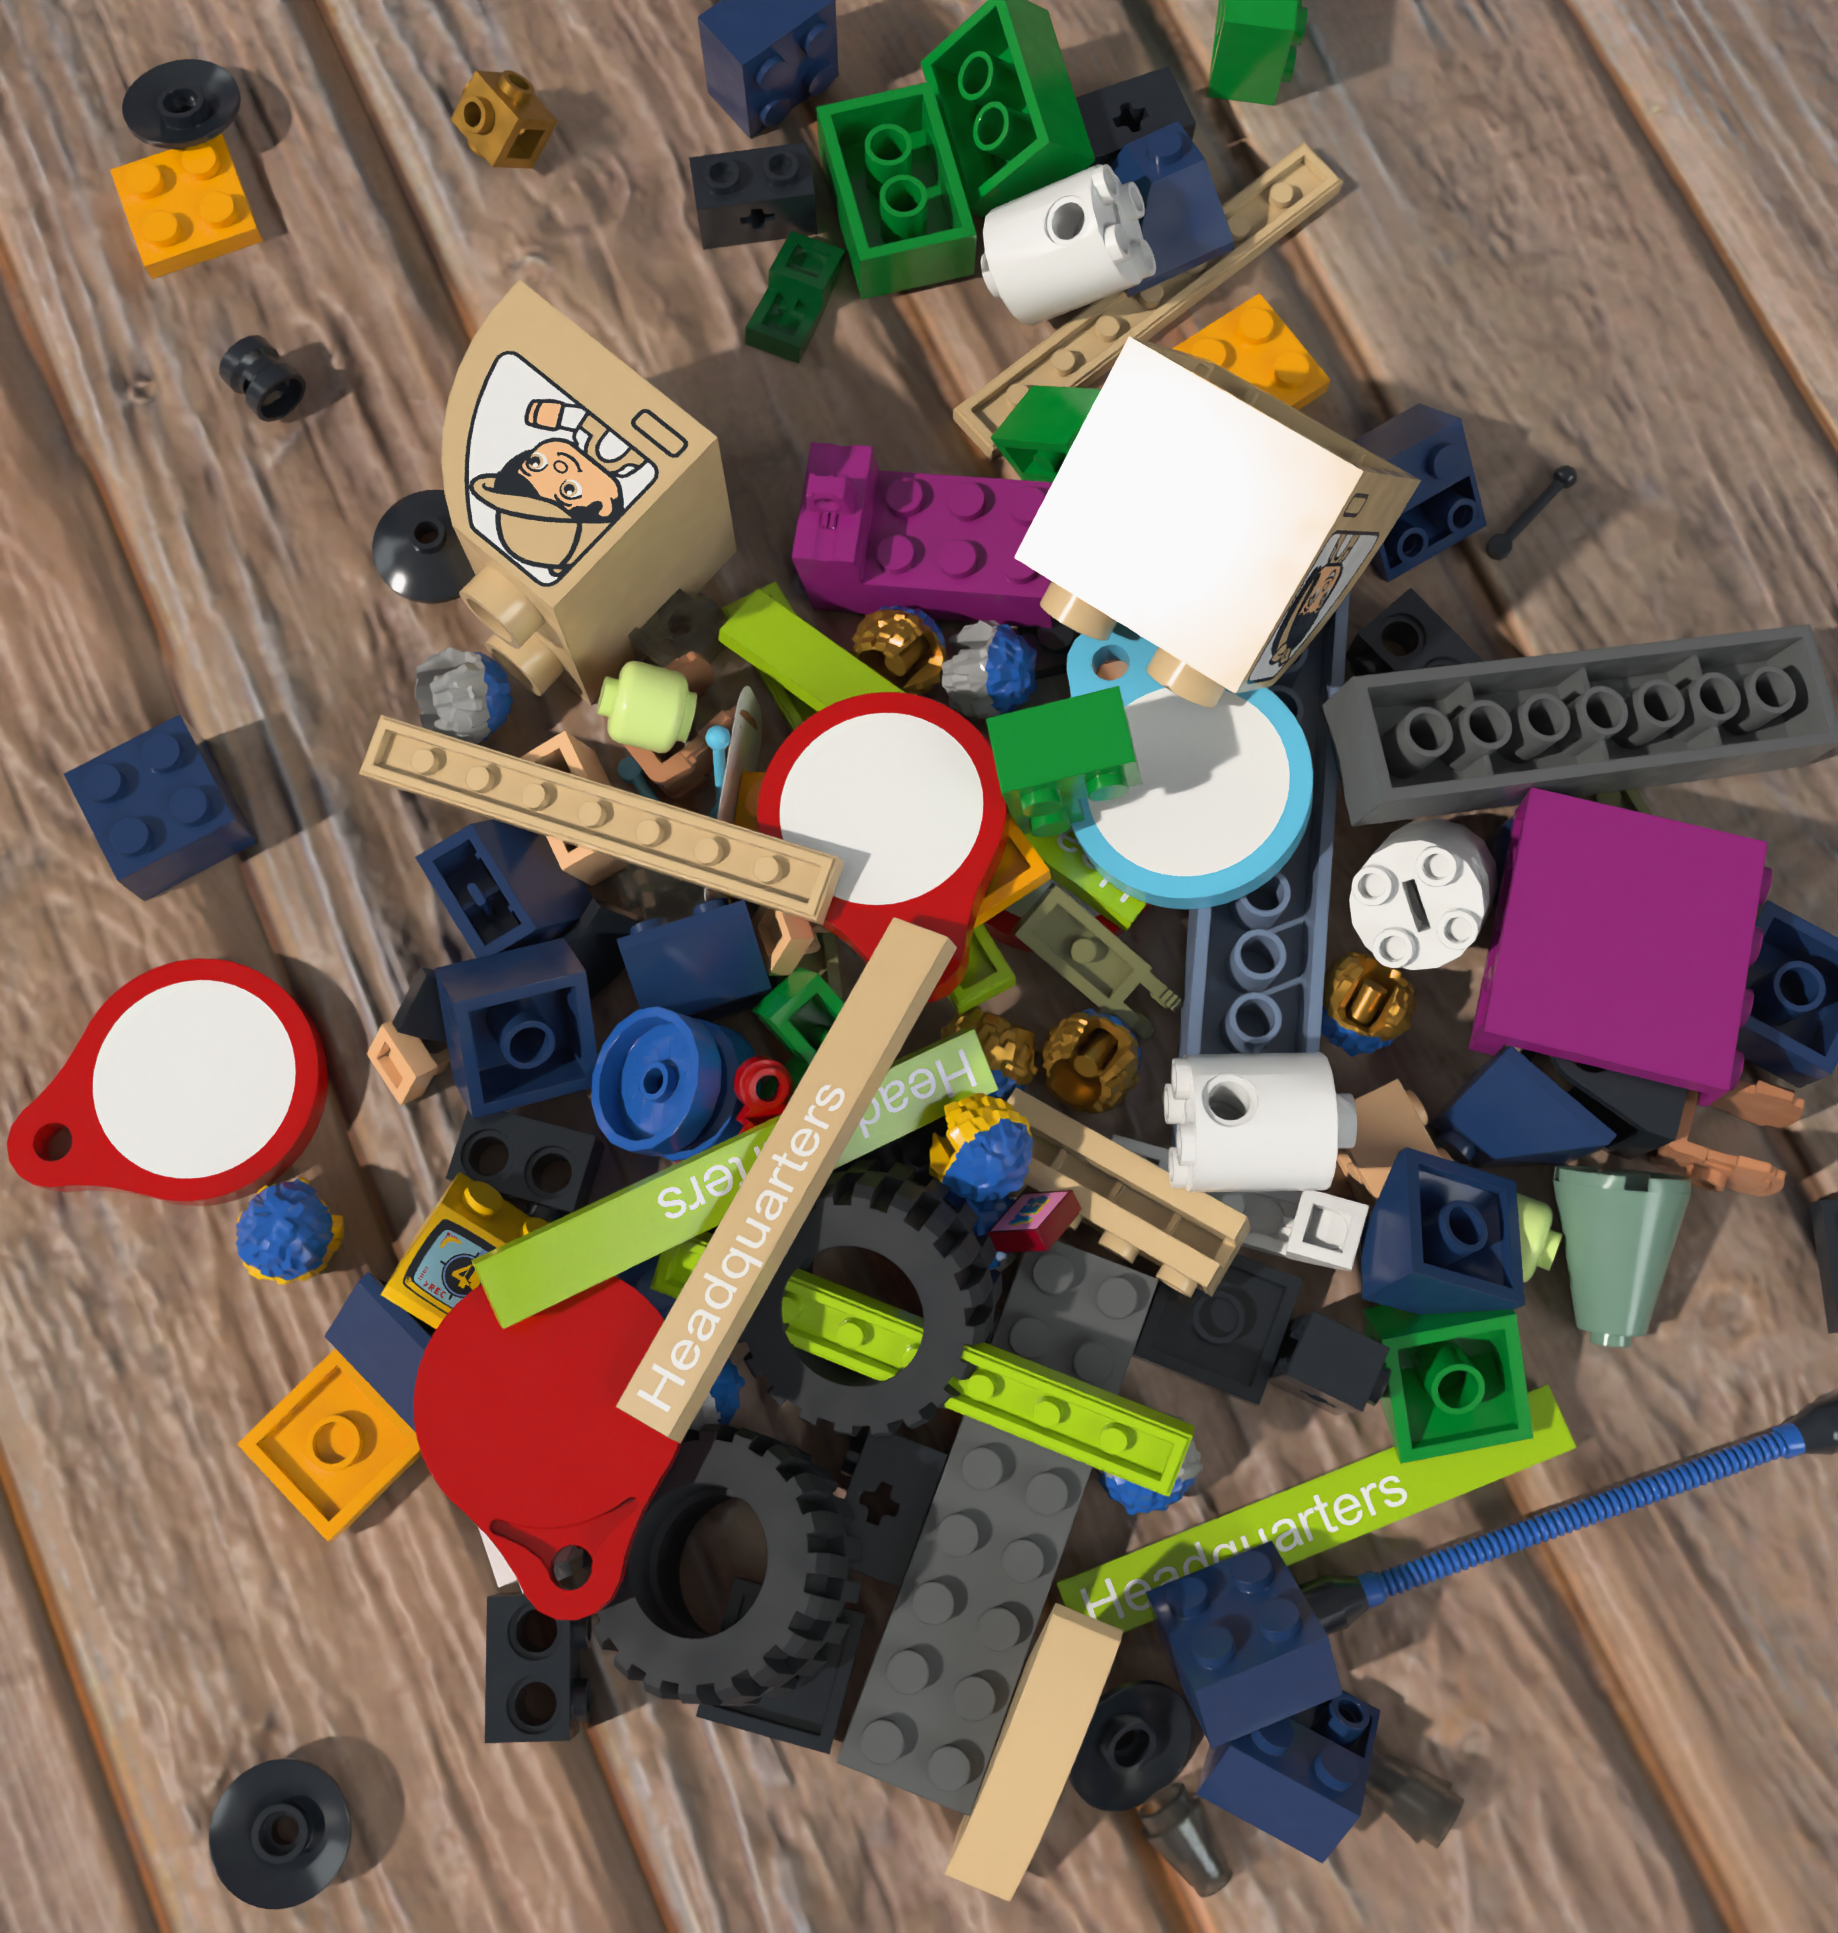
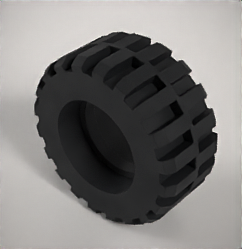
M858 1159L847 1171L844 1166L834 1169L737 1343L747 1342L750 1351L743 1360L753 1377L763 1373L772 1384L766 1393L780 1406L786 1400L802 1409L798 1418L815 1427L824 1419L835 1423L834 1432L836 1434L856 1437L862 1426H870L871 1435L881 1437L895 1435L903 1420L907 1427L913 1429L931 1421L938 1408L947 1409L944 1404L951 1397H957L961 1394L948 1384L951 1377L955 1376L960 1380H966L975 1372L976 1365L961 1359L964 1345H976L984 1342L989 1344L996 1330L1001 1312L996 1307V1303L1002 1294L1001 1272L998 1270L989 1269L991 1262L997 1254L990 1236L983 1234L977 1237L972 1228L979 1217L967 1202L956 1208L945 1198L951 1189L949 1186L944 1185L935 1177L927 1186L914 1180L916 1168L896 1162L888 1173L880 1172V1163L877 1159ZM836 1246H856L875 1251L894 1262L914 1285L923 1308V1336L914 1358L904 1369L903 1367L899 1369L895 1376L885 1381H879L794 1347L790 1343L786 1334L789 1323H783L782 1300L787 1292L785 1287L792 1274L798 1268L813 1274L814 1259L824 1249Z
M704 1424L699 1431L689 1428L671 1469L662 1481L643 1516L628 1557L624 1580L617 1595L606 1607L598 1612L600 1622L593 1625L592 1631L601 1649L619 1651L614 1657V1666L628 1680L643 1681L646 1692L662 1699L681 1700L682 1704L740 1707L759 1704L762 1697L779 1698L796 1689V1675L813 1676L827 1662V1656L821 1650L826 1642L841 1643L850 1626L847 1621L840 1618L845 1603H858L861 1582L850 1580L851 1563L863 1561L861 1539L847 1536L845 1527L853 1524L856 1518L849 1501L832 1494L836 1491L838 1482L826 1468L811 1463V1455L793 1445L743 1427L737 1429L726 1424ZM740 1498L747 1501L753 1508L765 1532L768 1551L766 1575L757 1599L742 1619L719 1634H711L705 1632L694 1621L684 1603L679 1577L681 1556L692 1529L709 1510L726 1500ZM583 1548L581 1569L592 1570V1557Z

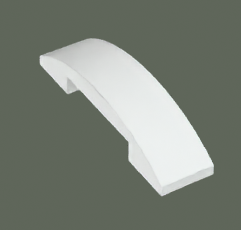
M1113 1135V1142L1169 1172V1149ZM1315 1190L1303 1192H1205L1248 1217L1251 1230L1241 1245L1242 1247L1305 1263L1352 1272L1369 1212V1205Z

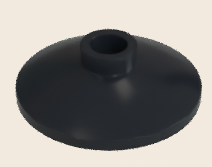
M198 59L175 60L158 65L137 78L124 96L122 113L131 133L142 142L159 148L180 149L205 143L226 130L238 114L241 96L235 79L223 67Z
M424 490L410 494L393 504L380 519L373 536L372 554L378 573L389 588L408 600L426 604L444 603L460 597L459 592L470 582L475 573L452 526L444 490ZM432 531L438 532V536L433 542L428 544L419 542V539L424 534Z
M1137 1680L1124 1683L1099 1698L1069 1774L1070 1782L1078 1795L1094 1808L1114 1812L1138 1807L1164 1790L1181 1769L1191 1744L1192 1721L1188 1707L1183 1699L1169 1686L1153 1680Z
M294 1758L273 1759L246 1770L224 1791L211 1818L209 1851L213 1867L219 1879L238 1899L258 1908L285 1909L312 1899L333 1881L347 1858L352 1838V1818L348 1801L339 1784L332 1776L319 1766L304 1760ZM282 1816H290L297 1822L299 1832L295 1841L288 1842L279 1836L277 1825Z

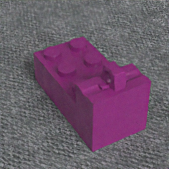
M811 442L792 560L814 610L870 614L878 611L884 605L887 607L901 605L913 610L921 609L934 620L978 623L980 620H995L1000 625L1053 629L1054 618L1040 606V602L1052 580L1014 558L1053 482L879 470L872 446H840L831 443Z

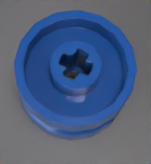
M659 1006L636 1010L613 1029L601 1047L593 1070L591 1102L597 1125L611 1144L630 1152L653 1157L662 1156L675 1162L677 1160L681 1162L738 1135L744 1126L736 1120L744 1104L735 1094L733 1081L739 1066L747 1059L756 1056L754 1048L740 1032L699 1018L696 1019ZM761 1078L758 1080L756 1084V1094L759 1098L761 1091Z

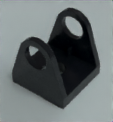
M1525 1049L1519 1050L1530 1062L1536 1053ZM1550 1056L1557 1072L1574 1085L1567 1093L1617 1134L1611 1143L1601 1148V1150L1631 1160L1676 1141L1688 1089L1575 1062V1065L1570 1060Z

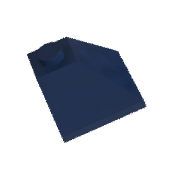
M1179 121L1132 141L1122 148L1110 167L1122 185L1132 181L1140 191L1144 202L1145 214L1144 217L1138 220L1143 239L1151 247L1156 262V272L1154 275L1143 279L1139 285L1124 290L1128 298L1234 250V240L1206 160Z
M1513 1046L1507 1047L1477 1068L1427 1125L1439 1135L1436 1139L1438 1145L1445 1149L1451 1158L1464 1165L1470 1162L1476 1168L1568 1164L1609 1145L1617 1135Z
M1406 1147L1399 1151L1362 1233V1299L1417 1315L1511 1310L1524 1306L1525 1296L1516 1181Z

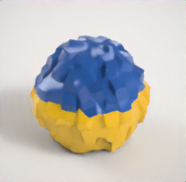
M976 1093L971 1097L968 1096L961 1099L959 1102L954 1101L945 1105V1119L949 1128L946 1132L947 1138L940 1137L935 1132L933 1133L932 1146L929 1150V1174L937 1178L944 1185L951 1188L950 1191L956 1193L959 1197L972 1198L974 1201L983 1202V1200L992 1201L997 1198L1003 1199L1010 1192L1019 1191L1023 1185V1179L1029 1172L1028 1165L1032 1162L1031 1150L1033 1139L1030 1132V1123L1027 1118L1020 1116L1019 1112L1003 1099H995L984 1093Z
M299 1176L294 1182L283 1181L272 1186H263L257 1191L258 1194L248 1203L247 1210H242L237 1219L235 1235L238 1238L236 1242L237 1254L240 1256L249 1274L259 1280H276L277 1284L288 1285L292 1281L297 1280L302 1282L308 1281L318 1276L319 1272L327 1267V1262H329L334 1252L338 1250L342 1243L345 1230L343 1215L329 1213V1207L323 1200L319 1199L316 1190L309 1185L310 1181L302 1176Z

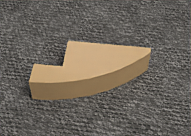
M1055 1603L1017 1680L970 1816L964 1815L958 1827L945 1875L1006 1901H1011L1040 1843L1075 1762L1115 1659L1123 1630Z

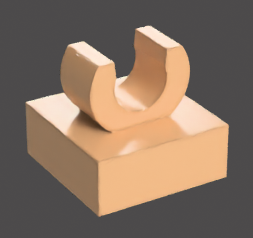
M761 905L751 920L768 976L790 975L804 954L814 953L820 949L821 946L816 933L831 932L823 925Z
M393 1020L381 1025L367 1052V1056L401 1106L423 1095L433 1076L440 1074L446 1069L450 1062L448 1049L437 1054L429 1053L423 1045L429 1039H421L399 1033L392 1024Z

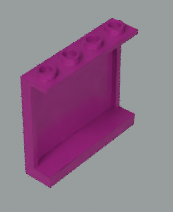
M1531 787L1514 813L1469 1049L1495 1056L1504 1045H1509L1697 1091L1696 1105L1708 1107L1729 1092V1090H1734L1740 1080L1744 1064L1743 1052L1736 1050L1739 1027L1742 1028L1746 1024L1752 1010L1754 998L1753 990L1745 988L1748 968L1757 960L1763 941L1762 928L1755 926L1758 905L1760 906L1764 903L1772 882V869L1764 866L1768 842Z

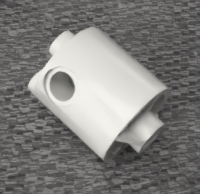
M1097 164L992 209L985 216L983 228L985 251L981 256L980 262L984 281L991 294L996 299H1002L1012 315L1022 324L1034 326L1139 285L1143 279L1154 275L1156 272L1155 258L1151 247L1143 239L1138 220L1144 217L1145 207L1136 184L1130 181L1122 185L1108 164Z
M1440 818L1413 821L1392 832L1353 878L1352 891L1349 898L1352 925L1365 947L1373 952L1376 960L1383 966L1390 968L1402 967L1409 970L1438 968L1460 957L1477 938L1492 909L1498 890L1496 862L1485 842L1462 824Z
M1322 1052L1184 1055L1183 1058H1174L1172 1060V1084H1165L1164 1088L1166 1124H1177L1176 1147H1170L1168 1158L1171 1188H1186L1188 1193L1306 1191L1326 1190L1331 1187L1335 1174L1338 1149L1353 1148L1355 1145L1357 1114L1353 1095L1351 1093H1336L1333 1073L1328 1058Z

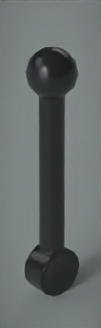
M1562 465L1557 468L1553 475V482L1504 534H1495L1490 538L1486 545L1487 555L1493 560L1505 559L1512 550L1513 540L1562 489H1568L1576 483L1577 471L1569 465Z

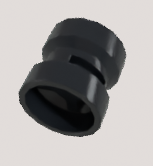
M260 335L247 336L236 342L224 354L219 365V375L234 392L245 394L248 407L260 420L266 422L276 421L288 415L300 403L306 390V382L291 365L280 363L277 350L266 338Z

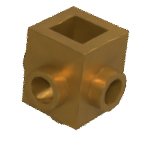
M475 70L471 80L465 85L462 98L450 119L468 139L467 143L470 149L481 158L487 160L492 167L533 169L558 123V120L534 94V86L525 77L511 70H505L503 73Z

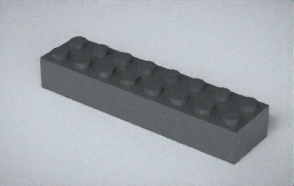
M1810 624L1355 676L1350 678L1322 705L1351 827L1518 805L1531 787L1578 797L1796 768L1838 746V717Z
M1056 1241L1048 1251L1023 1252L1002 1307L996 1330L989 1344L1118 1395L1159 1279L1060 1241ZM966 1415L962 1416L904 1579L897 1592L837 1758L838 1764L970 1816L1092 1466Z

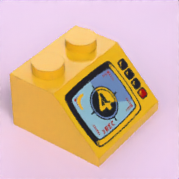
M459 1172L420 1227L382 1291L381 1296L437 1329L451 1309L469 1292L481 1285L471 1260L549 1224V1222L541 1218L530 1217L503 1200L501 1194L492 1186L484 1182L473 1181Z

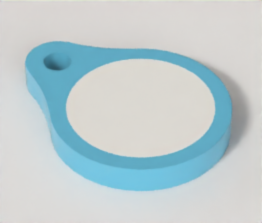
M1117 622L1107 641L1097 640L1084 634L1079 635L1067 655V675L1071 697L1111 687H1120L1143 783L1129 787L1126 794L1112 800L1092 801L1089 797L1081 798L1085 820L1071 823L1078 844L1092 866L1104 879L1127 895L1145 903L1172 909H1200L1226 904L1255 891L1268 882L1281 870L1297 849L1305 833L1313 802L1311 754L1302 728L1292 712L1268 688L1237 694L1225 689L1214 708L1204 707L1180 697L1159 684L1146 671L1158 646L1120 622ZM1109 660H1120L1129 666L1127 672L1115 680H1104L1096 675L1098 668Z

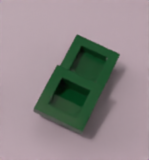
M791 231L769 269L768 288L745 327V344L799 364L828 304L845 259V250Z

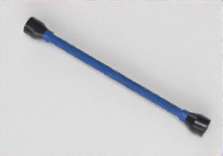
M1838 1393L1807 1404L1789 1422L1773 1427L1769 1434H1763L1761 1437H1755L1753 1440H1747L1745 1443L1741 1442L1738 1445H1732L1730 1448H1724L1722 1451H1716L1714 1454H1707L1706 1457L1701 1456L1699 1459H1693L1691 1462L1683 1463V1465H1676L1675 1468L1670 1467L1667 1471H1660L1659 1474L1654 1473L1652 1476H1645L1644 1479H1637L1636 1482L1631 1481L1628 1485H1621L1620 1488L1614 1487L1612 1491L1606 1490L1604 1493H1597L1596 1496H1589L1588 1499L1583 1498L1580 1502H1573L1572 1505L1566 1504L1565 1507H1558L1557 1510H1550L1549 1513L1544 1512L1541 1516L1535 1515L1533 1519H1525V1522L1518 1521L1517 1525L1510 1524L1509 1528L1504 1526L1501 1528V1531L1499 1529L1494 1530L1493 1534L1487 1532L1485 1536L1479 1535L1477 1539L1471 1538L1469 1542L1462 1541L1461 1545L1458 1543L1454 1544L1453 1548L1448 1546L1445 1548V1551L1443 1549L1438 1550L1437 1554L1431 1552L1429 1557L1423 1555L1421 1560L1420 1558H1414L1413 1562L1406 1561L1405 1565L1400 1563L1397 1565V1568L1394 1566L1390 1567L1389 1571L1383 1569L1381 1574L1370 1570L1356 1576L1324 1575L1301 1583L1298 1586L1326 1634L1329 1635L1348 1628L1368 1609L1384 1604V1599H1387L1389 1595L1395 1596L1397 1592L1400 1594L1404 1593L1405 1589L1410 1591L1413 1586L1415 1588L1420 1587L1421 1583L1427 1585L1429 1580L1435 1582L1437 1577L1438 1579H1443L1445 1575L1452 1576L1453 1572L1460 1573L1461 1569L1466 1571L1469 1569V1566L1472 1568L1476 1567L1477 1563L1483 1565L1485 1560L1491 1562L1493 1557L1499 1559L1501 1555L1508 1556L1509 1552L1516 1553L1517 1550L1522 1551L1525 1547H1532L1533 1544H1541V1541L1547 1542L1549 1538L1556 1539L1557 1535L1564 1536L1565 1532L1572 1533L1573 1530L1578 1531L1581 1527H1588L1589 1524L1595 1525L1597 1521L1603 1522L1605 1518L1612 1519L1613 1516H1620L1621 1513L1626 1514L1629 1510L1634 1511L1637 1507L1642 1508L1645 1505H1651L1653 1502H1659L1661 1499L1665 1500L1669 1496L1673 1497L1676 1494H1682L1684 1490L1690 1491L1692 1487L1699 1488L1700 1485H1707L1708 1482L1713 1483L1716 1479L1721 1480L1723 1477L1738 1474L1739 1471H1746L1747 1468L1752 1469L1755 1465L1760 1466L1763 1463H1769L1771 1460H1777L1779 1457L1790 1459L1802 1454L1838 1453Z

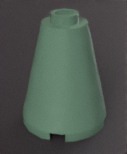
M1555 1165L1553 1184L1560 1228L1563 1234L1562 1240L1576 1326L1581 1330L1590 1332V1343L1627 1348L1631 1347L1632 1337L1646 1335L1691 1196V1178L1632 1169L1604 1170L1597 1169L1596 1166Z

